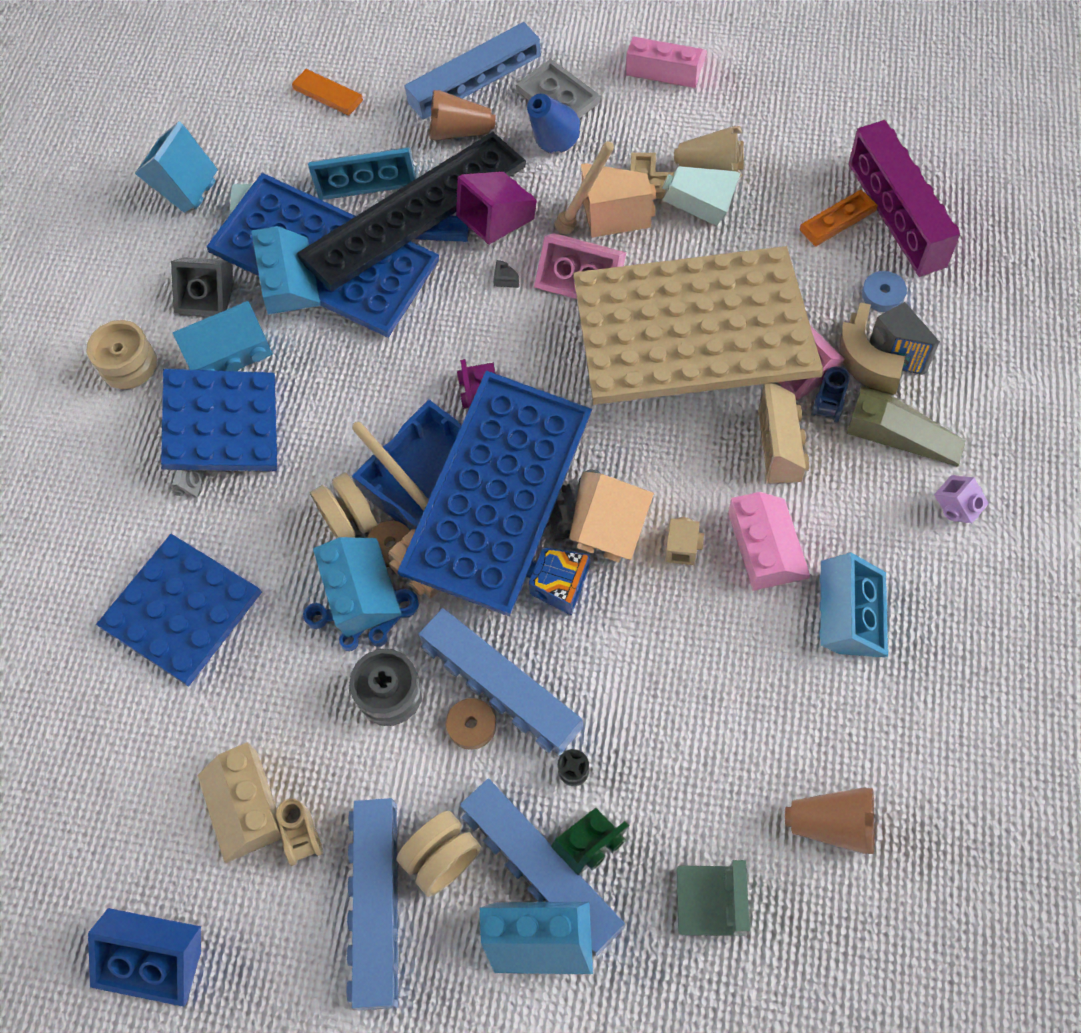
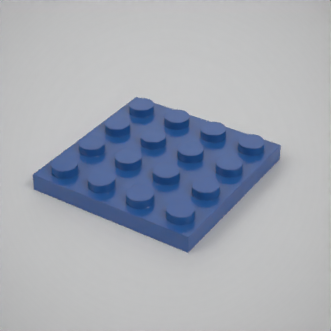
M163 369L161 470L277 471L275 373Z
M170 534L96 625L189 687L261 595L262 591L254 584L175 535Z

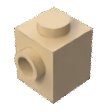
M687 517L670 518L665 562L695 566L696 552L703 549L704 533L699 532L700 522L693 521Z

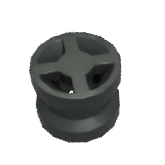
M577 749L567 750L560 755L557 764L560 779L569 786L582 785L589 776L587 756Z

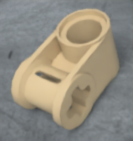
M286 799L281 802L276 811V818L289 864L291 866L296 865L297 860L313 854L317 856L322 855V844L309 809L296 799ZM299 808L301 812L300 818L294 823H288L287 817L290 811Z

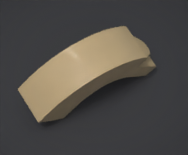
M860 303L858 312L851 314L850 322H843L840 338V355L845 358L843 364L848 372L865 386L896 395L905 356L880 351L870 344L866 337L865 329L871 304Z

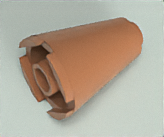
M434 90L431 104L429 139L437 141L489 134L490 129L494 130L496 115L491 114L490 108L441 90Z
M862 787L792 800L791 807H785V826L791 827L792 834L865 855L874 854L873 788Z

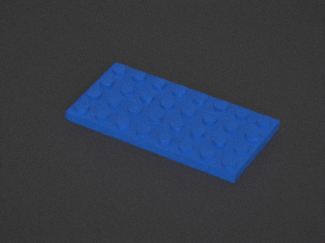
M261 173L206 247L209 253L259 276L251 230L279 226L307 237L310 245L351 220L355 215L267 174ZM410 241L333 292L315 276L320 305L389 338L437 265L439 254Z
M485 371L400 564L398 575L510 617L591 416L592 409Z

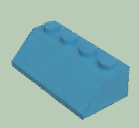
M410 147L316 160L308 163V168L320 200L400 189L416 179Z

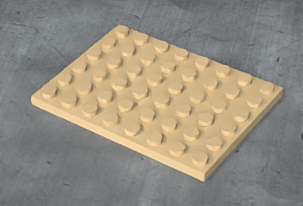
M787 246L573 272L593 405L822 377L823 367Z

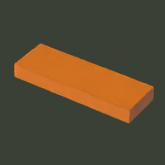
M305 69L292 82L294 90L348 116L363 101L362 94L308 69Z
M860 189L802 223L799 230L816 247L874 213L878 205Z

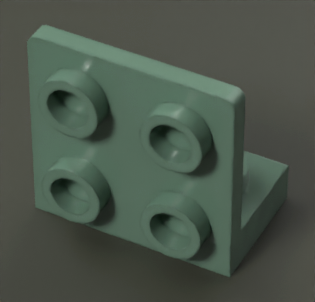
M732 860L730 866L677 867L678 933L680 935L746 936L749 933L746 860Z

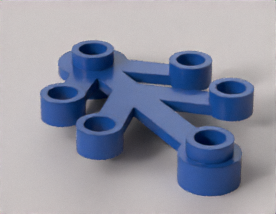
M394 589L399 607L404 601H408L410 604L406 608H400L401 616L381 623L378 627H374L369 631L368 637L374 646L381 647L385 645L388 640V632L398 620L411 617L417 612L419 600L413 591L408 589L396 591ZM312 603L304 609L303 619L312 629L323 628L327 622L334 621L331 610H326L320 603ZM316 615H322L321 620L313 622V618ZM364 631L349 637L342 633L339 637L341 647L345 651L355 650L359 644L358 638ZM382 633L383 637L380 640H374V635ZM347 638H354L350 645L344 644Z

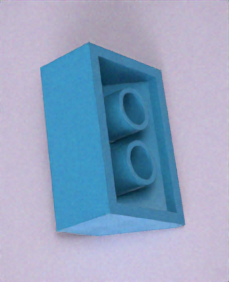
M279 226L251 230L262 296L267 314L321 306L315 275L304 266L297 254L309 246L308 238Z
M249 301L172 332L190 370L238 371L245 366L260 362L266 357L273 355Z
M339 537L313 548L335 626L346 637L402 615L377 538Z
M851 552L822 560L819 576L821 584V601L819 603L821 611V629L819 631L821 646L842 655L888 657L886 572Z
M494 902L479 908L481 945L494 973L593 974L589 902Z

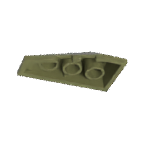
M865 386L861 387L846 433L957 467L960 464L966 442L963 438L891 394Z

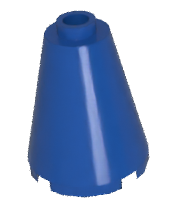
M540 93L531 97L527 104V111L534 139L538 146L548 153L558 151L562 153L574 146L580 135L581 123L577 113L569 106L545 94Z

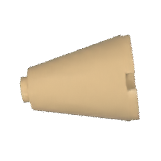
M741 126L728 127L679 143L678 148L674 149L675 164H679L681 167L736 172L743 170L744 142L738 141V134H743Z

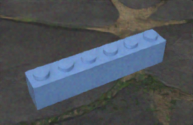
M522 22L404 85L408 104L424 120L431 116L434 90H441L464 98L540 57V38L525 22Z
M444 608L419 633L423 644L421 648L433 659L438 656L445 662L443 666L453 676L457 677L460 674L467 680L466 685L475 694L480 695L483 693L490 699L489 704L500 714L506 712L513 717L512 723L523 733L526 734L530 731L537 737L536 743L546 752L550 753L553 750L560 756L582 730L583 720L580 716Z
M489 778L460 804L465 813L461 817L472 831H475L477 828L482 831L486 836L483 842L493 854L497 855L501 852L508 860L504 865L516 879H519L521 876L526 879L530 884L527 890L537 902L545 900L546 902L590 903L592 952L596 957L625 928L624 921L580 875H577L553 850L545 837Z
M392 798L354 801V811H349L348 815L349 829L353 831V843H349L348 860L349 863H353V876L348 878V895L353 897V910H349L347 915L348 930L352 931V945H348L347 963L348 966H352V981L347 982L348 1003L352 1002V1008L358 1011L399 1008L398 862L396 861L397 804Z

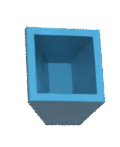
M178 121L158 138L135 174L185 213L191 208L197 209L204 200L202 194L214 185L216 180L213 177L218 169L186 127Z

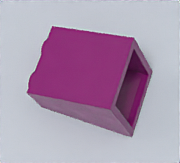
M505 172L462 174L458 176L456 216L487 244L490 245L535 219L537 200Z

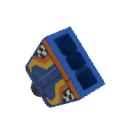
M543 548L537 562L532 561L526 576L530 578L528 584L530 594L566 614L572 615L590 569V555Z

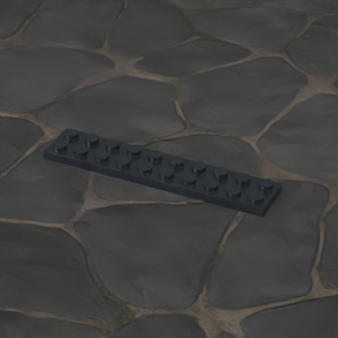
M492 131L297 253L304 266L333 292L454 214L457 209L458 176L462 174L505 172L511 177L525 168L526 160Z

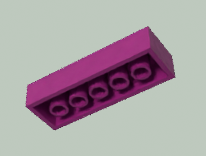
M886 120L857 128L848 165L866 194L878 205L877 211L916 274L918 277L947 268L960 237L959 227L953 223L947 214L945 206L935 196L932 186L927 184L920 168L914 164L907 148L902 146L895 130L889 126Z

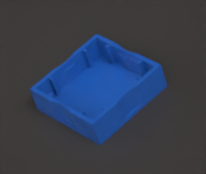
M428 399L402 425L396 436L384 445L383 448L425 496L430 499L462 425L458 420ZM373 454L352 475L355 485L360 489L364 497L392 519L404 524L410 531L412 529L416 530L424 511Z

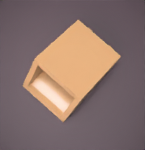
M581 164V184L592 164ZM603 167L583 202L591 238L651 228V217L655 216V206L652 200L656 199V190L654 183H649L647 173Z
M582 472L569 539L578 542V549L594 553L595 548L605 551L604 558L619 563L621 557L631 560L654 493L601 473Z

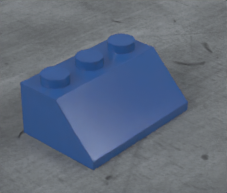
M107 908L88 932L90 988L184 1007L189 997L201 955V926Z

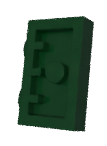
M595 807L558 836L551 847L577 875H580L588 867L592 871L597 868L606 858L605 853L608 850L612 854L616 852L626 841L623 835L630 825L624 821L616 828Z

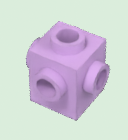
M951 475L934 494L943 509L944 515L954 522L972 524L989 504L982 492V488L974 477Z

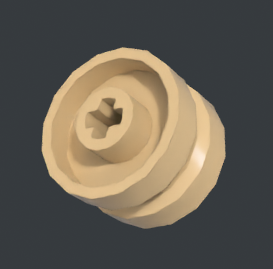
M126 320L110 321L95 330L87 342L86 353L90 362L98 370L102 379L113 388L131 389L144 384L153 375L157 367V355L142 329L133 322Z
M346 472L332 479V486L338 497L335 498L329 488L323 485L309 492L336 539L339 537L355 538V532L350 524L351 520L358 530L363 533H367L377 527V522L367 500Z
M444 811L425 823L404 844L396 858V861L408 875L418 873L415 883L427 897L437 894L451 884L473 862L481 849V845L469 832L460 834L462 824L451 811Z

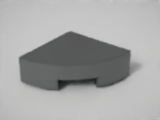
M496 260L493 284L496 287L519 288L518 273L507 262Z

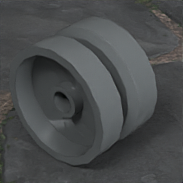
M378 649L367 653L357 661L350 673L349 688L353 700L369 721L380 726H395L406 722L416 713L422 702L423 687L413 663L405 654L394 649Z

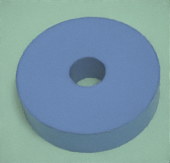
M879 271L871 274L865 280L862 289L864 302L871 304L870 308L879 312H887L902 304L907 294L905 281L899 275L889 271Z

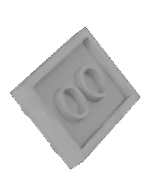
M551 58L516 84L517 92L526 99L530 100L536 94H545L572 108L579 118L601 102L600 95Z

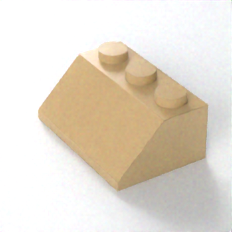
M775 383L763 384L758 415L767 484L802 482L805 471H809V456L803 453L806 437L805 430L800 429L799 422L802 420L801 405H796L794 393Z
M248 742L218 754L197 775L224 863L231 862L283 839L276 818L277 808L258 752Z

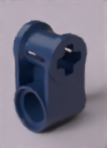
M835 366L826 371L820 391L817 393L811 416L820 415L833 419L835 423L839 422L850 381V375L846 369ZM834 382L839 384L840 386H834L831 383Z

